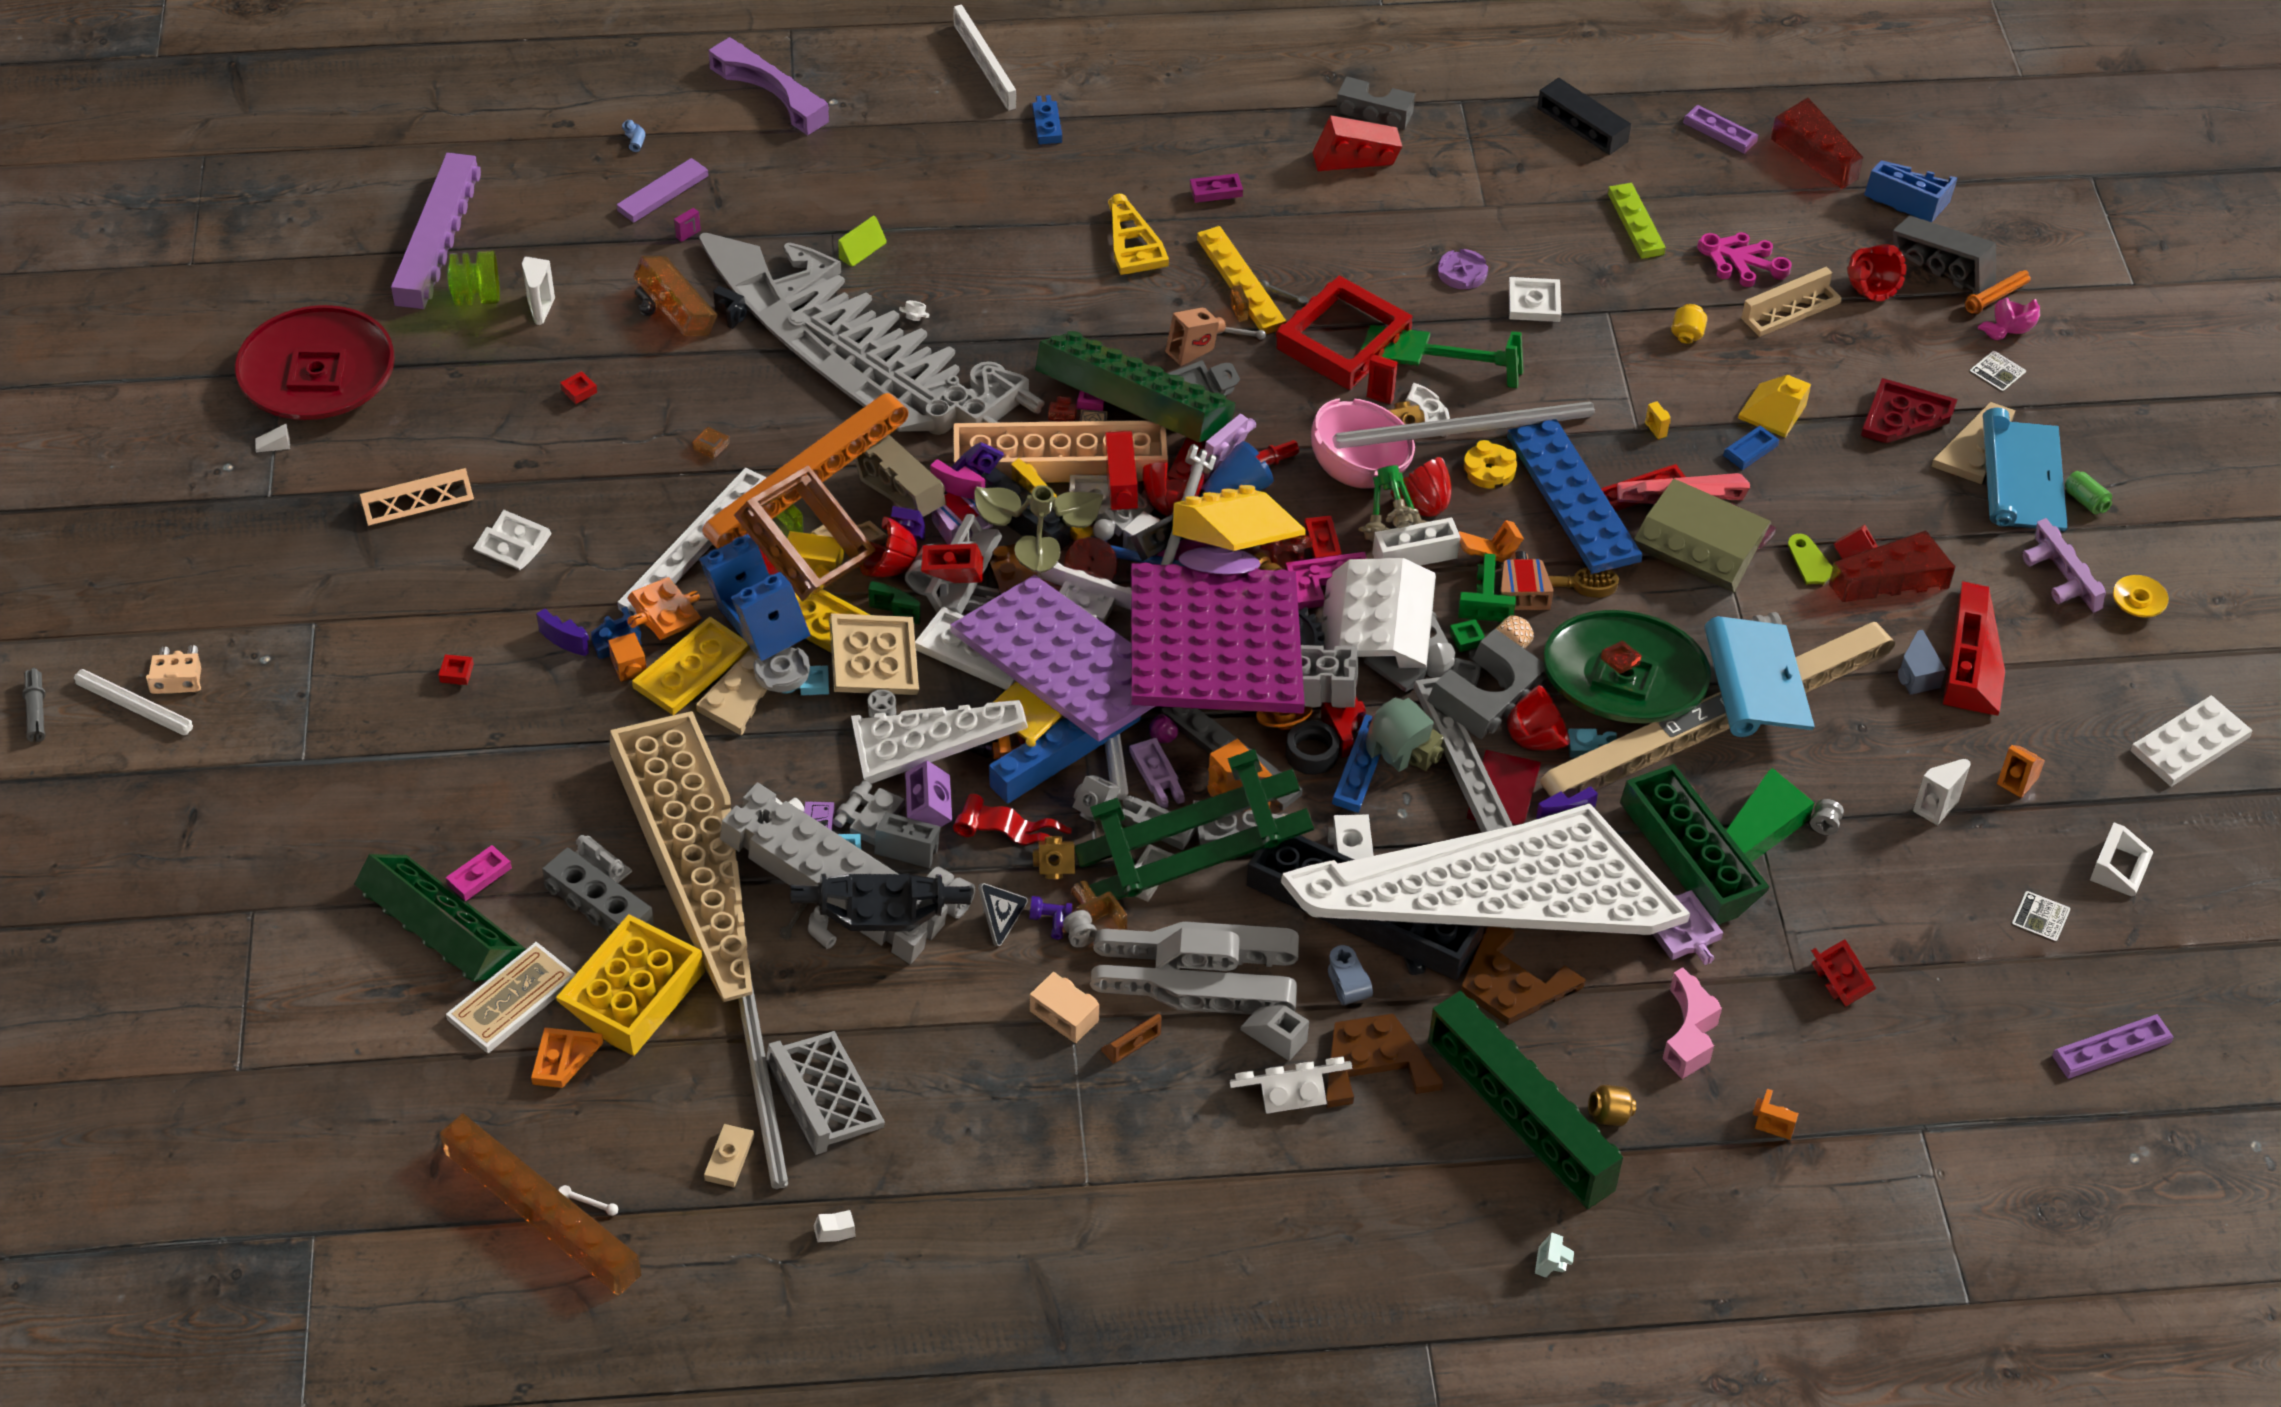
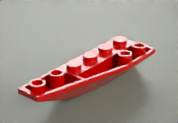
M1962 581L1943 705L1999 716L2005 668L1990 588Z

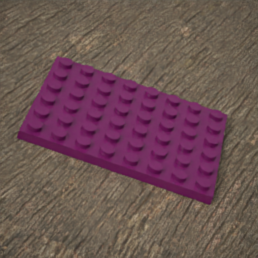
M1132 563L1131 705L1304 713L1305 701L1296 572L1255 568V570L1245 573L1216 574L1176 564Z

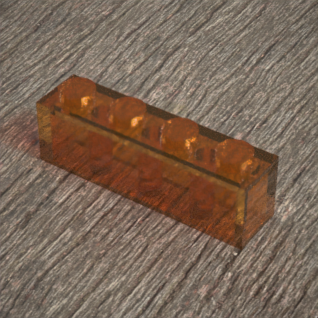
M641 256L633 275L638 284L684 336H709L717 317L716 312L666 256Z

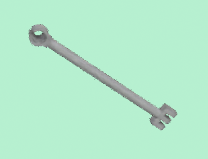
M1194 444L1190 446L1185 462L1193 467L1182 501H1185V497L1195 496L1202 471L1206 474L1211 472L1216 460V456L1210 454L1205 461L1207 451L1203 449L1196 456L1198 446ZM1172 532L1161 565L1173 564L1181 537L1172 535Z

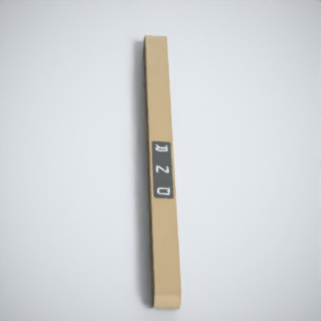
M1872 622L1795 657L1805 693L1883 658L1894 648L1895 641L1877 622ZM1721 692L1703 699L1693 710L1680 717L1651 723L1549 770L1540 781L1542 787L1550 796L1562 791L1567 798L1576 795L1590 786L1597 790L1729 729Z

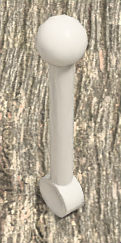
M566 1185L559 1188V1196L562 1199L572 1198L605 1210L610 1216L618 1213L619 1209L616 1204L607 1205L572 1192L571 1188Z

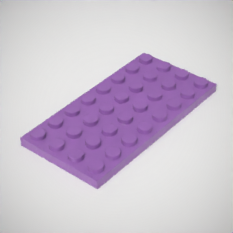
M1036 575L1031 576L950 624L953 635L1098 742L1155 707L1131 705V643Z

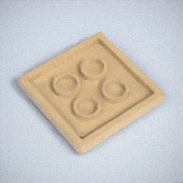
M854 614L830 615L829 625L834 692L872 693L883 689L893 694L917 695L919 683L913 617Z

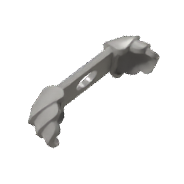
M1433 611L1431 629L1435 631L1436 635L1429 639L1427 674L1430 677H1442L1449 669L1452 670L1455 662V651L1453 646L1448 643L1436 620L1438 617Z

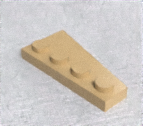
M1990 402L1933 459L1931 467L1982 484L1987 474L1983 413L1991 408H2004L2009 412L2010 422H2012L2016 410Z

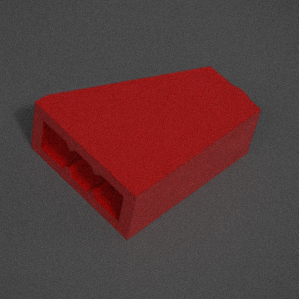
M1132 431L1105 432L1107 484L1111 510L1138 509V489Z

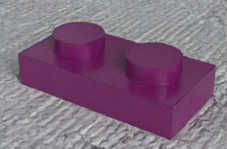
M1238 173L1190 179V189L1195 203L1243 197V187Z

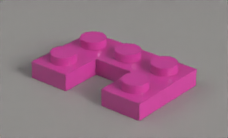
M1365 552L1287 562L1285 570L1296 572L1298 610L1305 607L1315 608L1324 606L1325 598L1321 586L1326 585L1327 580L1332 577L1333 571L1348 560L1367 559Z

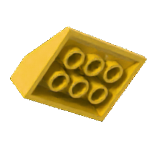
M1241 485L1237 490L1222 489L1221 493L1208 492L1204 493L1203 497L1188 496L1185 497V501L1174 503L1172 535L1233 551L1305 535L1304 527L1267 493L1257 491L1255 486Z
M628 914L557 995L556 999L593 1031L601 1033L603 1039L609 1044L635 1056L705 973L702 951Z

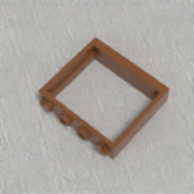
M809 465L749 499L734 514L777 571L781 572L791 583L794 592L802 602L862 565L876 551ZM793 489L797 490L850 557L849 561L820 579L763 509L764 506Z

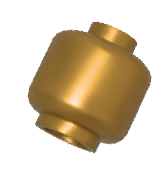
M1600 1085L1589 1096L1588 1111L1598 1124L1624 1126L1636 1112V1101L1632 1098L1630 1091L1626 1087Z

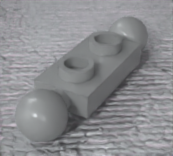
M1145 489L1141 495L1138 493V509L1111 510L1109 508L1100 517V520L1093 526L1094 536L1103 541L1110 539L1114 533L1119 537L1123 534V530L1143 511L1151 515L1154 507L1148 499Z

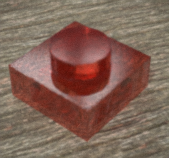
M1623 640L1602 650L1601 659L1619 674L1639 665L1642 657Z

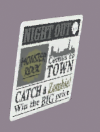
M1992 351L1970 369L1971 372L2002 391L2026 372L2025 369L1996 351Z
M2026 891L2012 923L2057 941L2070 908Z

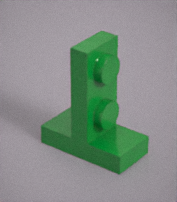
M1485 554L1484 563L1478 564L1477 580H1481L1482 584H1477L1476 593L1461 592L1458 618L1502 622L1505 618L1514 616L1516 597L1494 595L1496 554Z

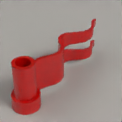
M977 794L968 795L962 813L957 816L953 825V830L963 837L974 836L976 829L983 831L998 830L1005 833L1015 843L1025 846L1036 842H1043L1045 837L1050 836L1041 832L1032 835L1025 833H1032L1046 827L1057 829L1066 834H1071L1072 828L1066 827L1054 819L1045 818L1037 822H1029L1011 808L984 806V799Z

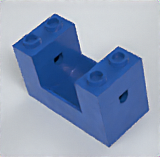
M748 534L735 538L731 543L712 550L707 555L699 558L719 610L761 661L811 636L791 583L781 572L769 575L758 545Z

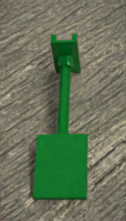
M1371 325L1361 350L1386 327ZM1404 329L1400 333L1399 340L1396 343L1390 342L1384 348V353L1381 356L1397 361L1399 364L1419 366L1423 355L1495 363L1496 366L1506 367L1507 387L1518 388V374L1522 375L1524 372L1522 333L1511 331L1505 351L1497 350V352L1427 344L1430 332L1407 331Z

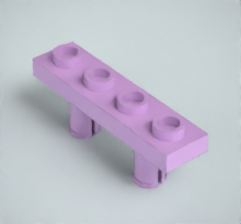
M2047 518L2038 521L2035 539L2039 545L2023 551V559L2026 565L2031 567L2049 558L2056 564L2068 580L2067 583L2052 588V597L2057 604L2080 596L2093 613L2103 609L2106 592L2102 583L2097 582L2093 578L2087 564L2082 563L2078 559L2074 548L2070 544L2067 545L2056 526H2052Z

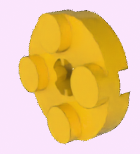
M1481 440L1477 443V446L1472 447L1466 453L1463 468L1468 474L1467 478L1470 482L1479 487L1490 489L1502 483L1505 486L1515 477L1517 468L1516 453L1501 445ZM1486 464H1493L1495 466L1488 468Z

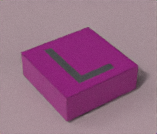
M695 208L674 219L676 238L681 242L701 231L699 212Z

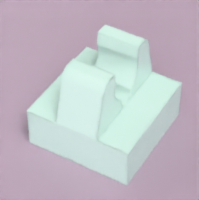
M1551 1233L1539 1246L1535 1274L1547 1277L1552 1271L1565 1272L1567 1264L1572 1265L1574 1251L1562 1245L1563 1236Z

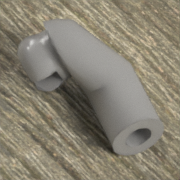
M818 906L810 915L808 932L826 949H829L835 944L837 939L827 930L828 916L820 915V908Z

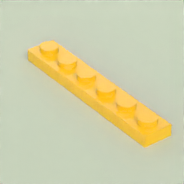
M1218 226L1198 232V242L1241 304L1242 293H1244L1243 307L1258 329L1265 331L1266 334L1276 332L1282 324L1286 323V319L1223 229Z

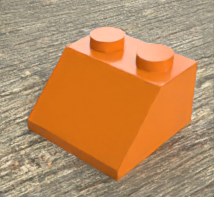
M1238 738L1210 753L1207 789L1211 797L1243 786L1241 779L1235 781L1227 759L1249 751ZM1260 763L1263 771L1257 773L1259 779L1262 780L1272 776Z

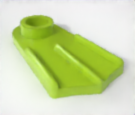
M1794 534L1789 538L1788 548L1806 585H1825L1829 579L1836 575L1835 569L1807 535Z

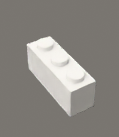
M1451 517L1375 532L1372 554L1374 559L1404 558L1421 566L1458 558L1461 537Z

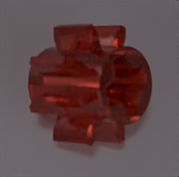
M1058 396L1057 402H1050L1049 421H1076L1077 404H1072L1071 398Z

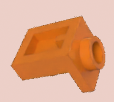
M1767 1089L1764 1099L1757 1098L1753 1115L1758 1117L1755 1129L1791 1140L1799 1113L1790 1111L1785 1107L1769 1104L1773 1090Z

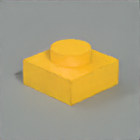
M1658 401L1648 404L1645 419L1646 425L1657 439L1667 437L1671 423L1669 413L1661 407Z

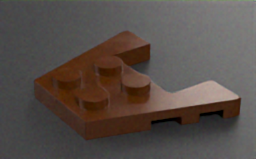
M1488 926L1464 979L1461 991L1466 997L1473 999L1476 1004L1505 1024L1510 1025L1540 1010V1006L1550 1001L1557 1002L1563 999L1565 994L1573 990L1577 992L1585 986L1586 979L1565 965L1547 983L1542 982L1500 953L1514 938L1515 931L1510 927Z
M1393 1013L1335 1022L1331 1058L1344 1057V1062H1351L1352 1069L1329 1072L1326 1096L1327 1108L1354 1103V1094L1349 1077L1408 1068L1415 1094L1442 1090L1443 1081Z

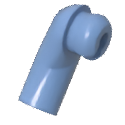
M626 120L622 124V129L625 131V135L631 139L629 148L633 152H639L645 139V131L638 124H634L633 120Z

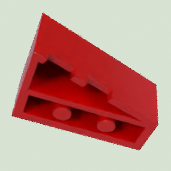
M1330 115L1313 150V156L1317 171L1393 165L1402 149V143L1397 127Z

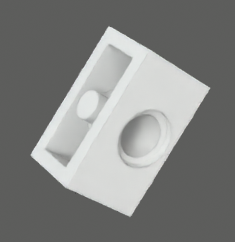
M1369 814L1334 815L1333 827H1328V844H1334V851L1355 860L1374 856Z

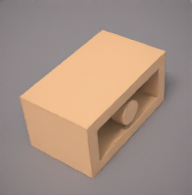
M1055 972L1051 973L1030 993V1012L1075 1044L1099 1022V1003L1092 995L1083 993L1069 979L1062 978Z

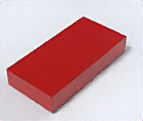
M1373 354L1370 359L1366 397L1391 405L1395 392L1397 361Z

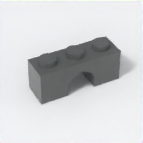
M1351 77L1345 78L1337 95L1336 113L1405 130L1413 114L1415 93L1392 88L1387 96L1374 97L1368 93L1369 82Z

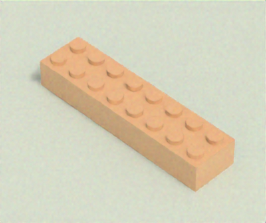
M1151 421L954 423V464L971 447L982 442L1004 453V456L995 468L1011 479V463L1020 458L1025 464L1029 463L1036 469L1038 476L1044 483L1070 482V475H1107L1105 432L1132 431L1137 481H1143L1142 471L1145 465L1158 462L1168 463L1166 428Z

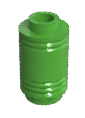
M2075 471L2067 478L2065 482L2067 493L2093 514L2105 513L2111 507L2112 494L2087 473Z

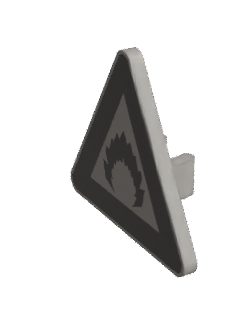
M982 883L979 884L978 889L984 907L983 913L986 914L993 944L1001 946L1028 900L1024 896Z

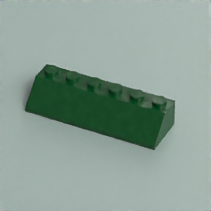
M1675 764L1626 780L1620 804L1687 892L1693 891L1717 925L1738 918L1769 890L1770 886Z
M369 854L354 882V885L363 891L362 895L365 898L382 906V911L385 914L397 918L403 923L402 927L405 930L417 934L422 938V943L425 946L437 950L443 955L442 959L445 962L457 966L463 971L462 975L471 981L489 980L526 950L521 944L407 855Z

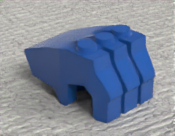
M627 606L621 608L624 614L623 618L613 620L610 616H606L604 623L591 632V641L599 659L610 657L608 643L610 639L635 632L640 645L642 644L639 626L632 628L630 627L631 624H628V617L633 616L634 613Z

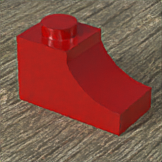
M1357 697L1355 698V707L1337 708L1332 707V703L1322 702L1321 719L1337 732L1340 739L1339 754L1341 758L1350 756L1353 748V734L1360 730L1363 717L1366 715L1365 706L1362 701H1358Z

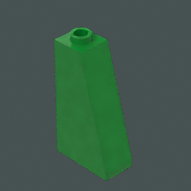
M1772 768L1767 772L1726 831L1752 863L1810 821L1814 802Z

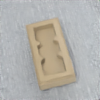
M724 1124L704 1173L705 1181L735 1188L754 1139L753 1130Z

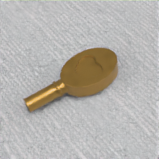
M1588 567L1580 569L1575 576H1549L1552 587H1573L1579 594L1594 598L1612 595L1616 592L1619 577L1611 570L1591 574Z

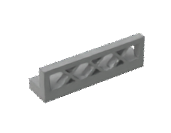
M966 514L951 544L977 543L984 558V572L993 555V550L998 546L1002 535L998 529H982L974 514ZM971 528L973 535L969 541V529ZM933 576L925 591V595L936 613L942 607L962 614L978 583H952ZM939 585H940V597H938L937 594H936V591H937Z

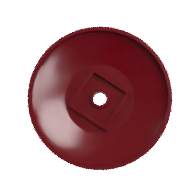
M315 305L279 314L252 331L238 351L235 373L242 393L252 404L261 410L288 419L315 420L346 413L372 399L389 380L394 367L395 355L388 332L372 317L347 307ZM315 369H323L320 372H314Z

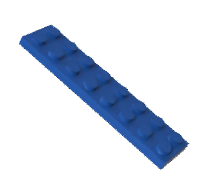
M1557 419L1508 429V440L1591 574L1641 562V551Z

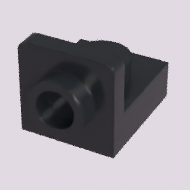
M718 286L713 291L715 310L727 316V325L733 329L746 317L745 298L743 295Z

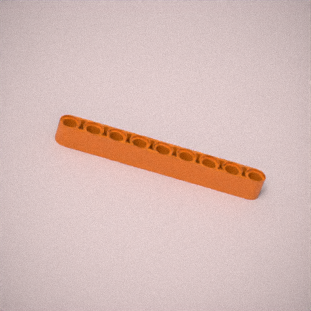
M882 394L710 518L703 526V535L719 549L731 543L735 538L748 534L734 514L749 499L808 465L821 482H824L900 427L908 418V409L892 394ZM793 489L764 506L763 509L773 519L802 497L796 489Z

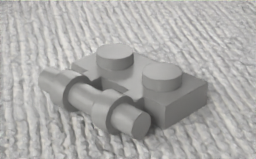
M863 780L859 786H855L850 792V798L846 804H841L837 809V815L833 819V824L839 828H842L846 822L852 824L850 826V834H860L861 840L875 845L876 828L884 814L887 812L898 815L905 806L904 798L881 788L878 789L874 796L869 794L868 792L871 790L872 784L867 780ZM859 804L865 806L861 813L855 811Z

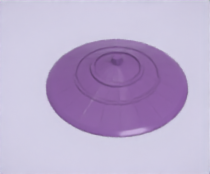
M1214 545L1191 549L1179 556V561L1186 567L1216 574L1245 573L1253 571L1260 566V561L1252 554L1242 550L1233 551Z

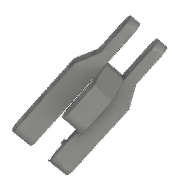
M1180 922L1153 932L1101 929L1094 935L1093 949L1097 954L1106 957L1156 960V968L1099 965L1091 971L1090 986L1093 990L1101 993L1150 996L1176 1010L1252 1015L1259 1007L1285 1005L1295 1012L1297 984L1290 977L1180 970V968L1230 971L1243 963L1266 964V967H1272V965H1291L1298 961L1299 935L1296 931L1289 928Z

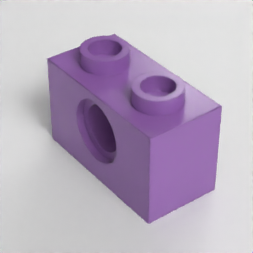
M928 760L905 772L907 818L940 827L951 822L950 775Z

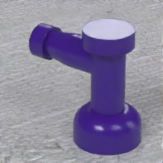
M1032 896L1029 919L1038 920L1041 915L1053 916L1051 937L1057 940L1062 939L1063 921L1071 914L1072 903H1067L1066 906L1043 903L1040 897Z

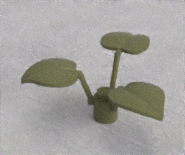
M1040 485L1033 489L1032 496L1028 495L1027 500L1021 506L1019 496L1012 490L1005 488H975L976 508L980 516L993 525L1004 526L1009 524L1012 516L1019 517L1030 505L1031 511L1038 517L1037 537L1024 536L1016 542L1014 553L1021 565L1037 573L1051 570L1057 564L1060 557V546L1057 540L1052 537L1042 538L1044 516L1048 515L1053 508L1055 515L1058 517L1062 516L1066 525L1075 528H1085L1095 522L1103 501L1102 494L1092 492H1067L1055 498L1050 487Z

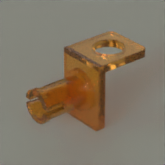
M1080 881L1083 889L1078 883L1072 887L1071 894L1080 903L1076 907V911L1085 910L1089 912L1092 921L1109 914L1120 930H1127V914L1111 892L1096 897L1086 881Z

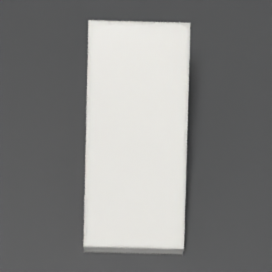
M287 424L256 438V452L290 449Z

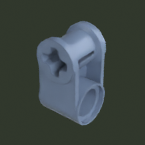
M1344 945L1333 948L1329 958L1328 976L1335 987L1341 1004L1347 1005L1372 997L1371 981L1363 970L1355 951L1349 946Z

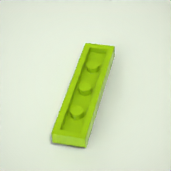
M1626 183L1609 186L1608 195L1640 258L1665 255L1666 247L1633 184Z

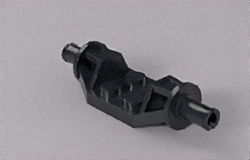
M821 874L820 882L817 885L791 884L790 904L817 903V906L820 908V915H827L849 931H912L935 915L941 916L944 904L970 905L971 886H944L941 874H936L935 878L910 874H844L831 877ZM828 898L844 899L846 909L828 903ZM932 899L934 904L916 910L917 900Z

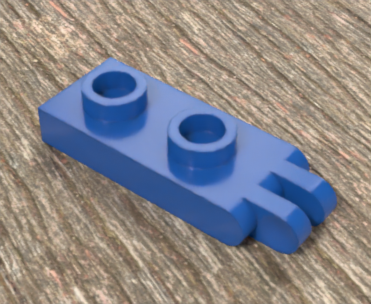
M1046 95V102H1042L1041 96H1036V102L1032 103L1038 144L1062 143L1057 101H1052L1051 95Z

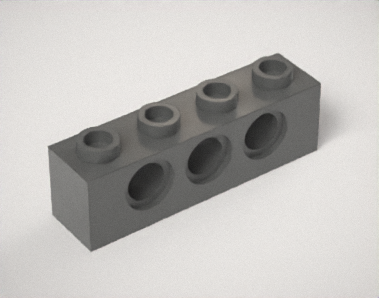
M570 848L564 849L542 868L544 886L547 891L552 895L557 894L571 909L582 912L593 925L601 926L609 935L612 934L628 914L654 926L652 907Z

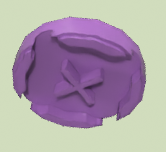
M1460 249V252L1448 251L1438 262V276L1442 282L1456 289L1476 288L1484 283L1487 278L1488 266L1486 265V260L1475 251Z

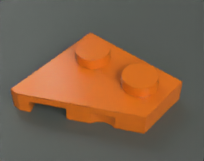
M544 1028L531 1076L532 1085L563 1088L603 1044V1035L601 1033Z

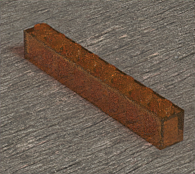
M464 1113L440 1132L444 1153L616 1295H621L641 1276L639 1257L635 1252Z

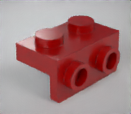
M1846 939L1822 953H1819L1817 948L1811 950L1815 957V960L1811 962L1820 977L1826 975L1830 981L1825 984L1833 999L1840 998L1845 1007L1876 989Z

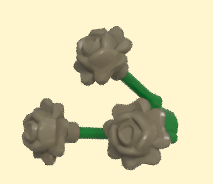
M1398 465L1377 469L1378 476L1373 477L1375 485L1373 515L1370 517V523L1358 529V531L1364 532L1365 539L1374 541L1375 532L1389 530V528H1385V525L1381 523V515H1379L1381 486H1383L1384 490H1393L1395 498L1393 502L1395 509L1387 515L1386 522H1392L1397 528L1427 522L1421 520L1418 509L1414 508L1405 486L1403 475L1399 472ZM1399 487H1400V490H1401L1402 495H1403V497H1404V500L1401 499V497H1400V493H1399V489H1398Z

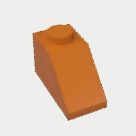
M2011 745L1997 784L2022 798L2039 778L2045 760L2021 746Z

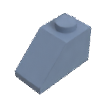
M1923 630L1917 631L1903 657L1901 668L1898 670L1899 680L1901 684L1906 686L1910 695L1941 688L1946 671Z

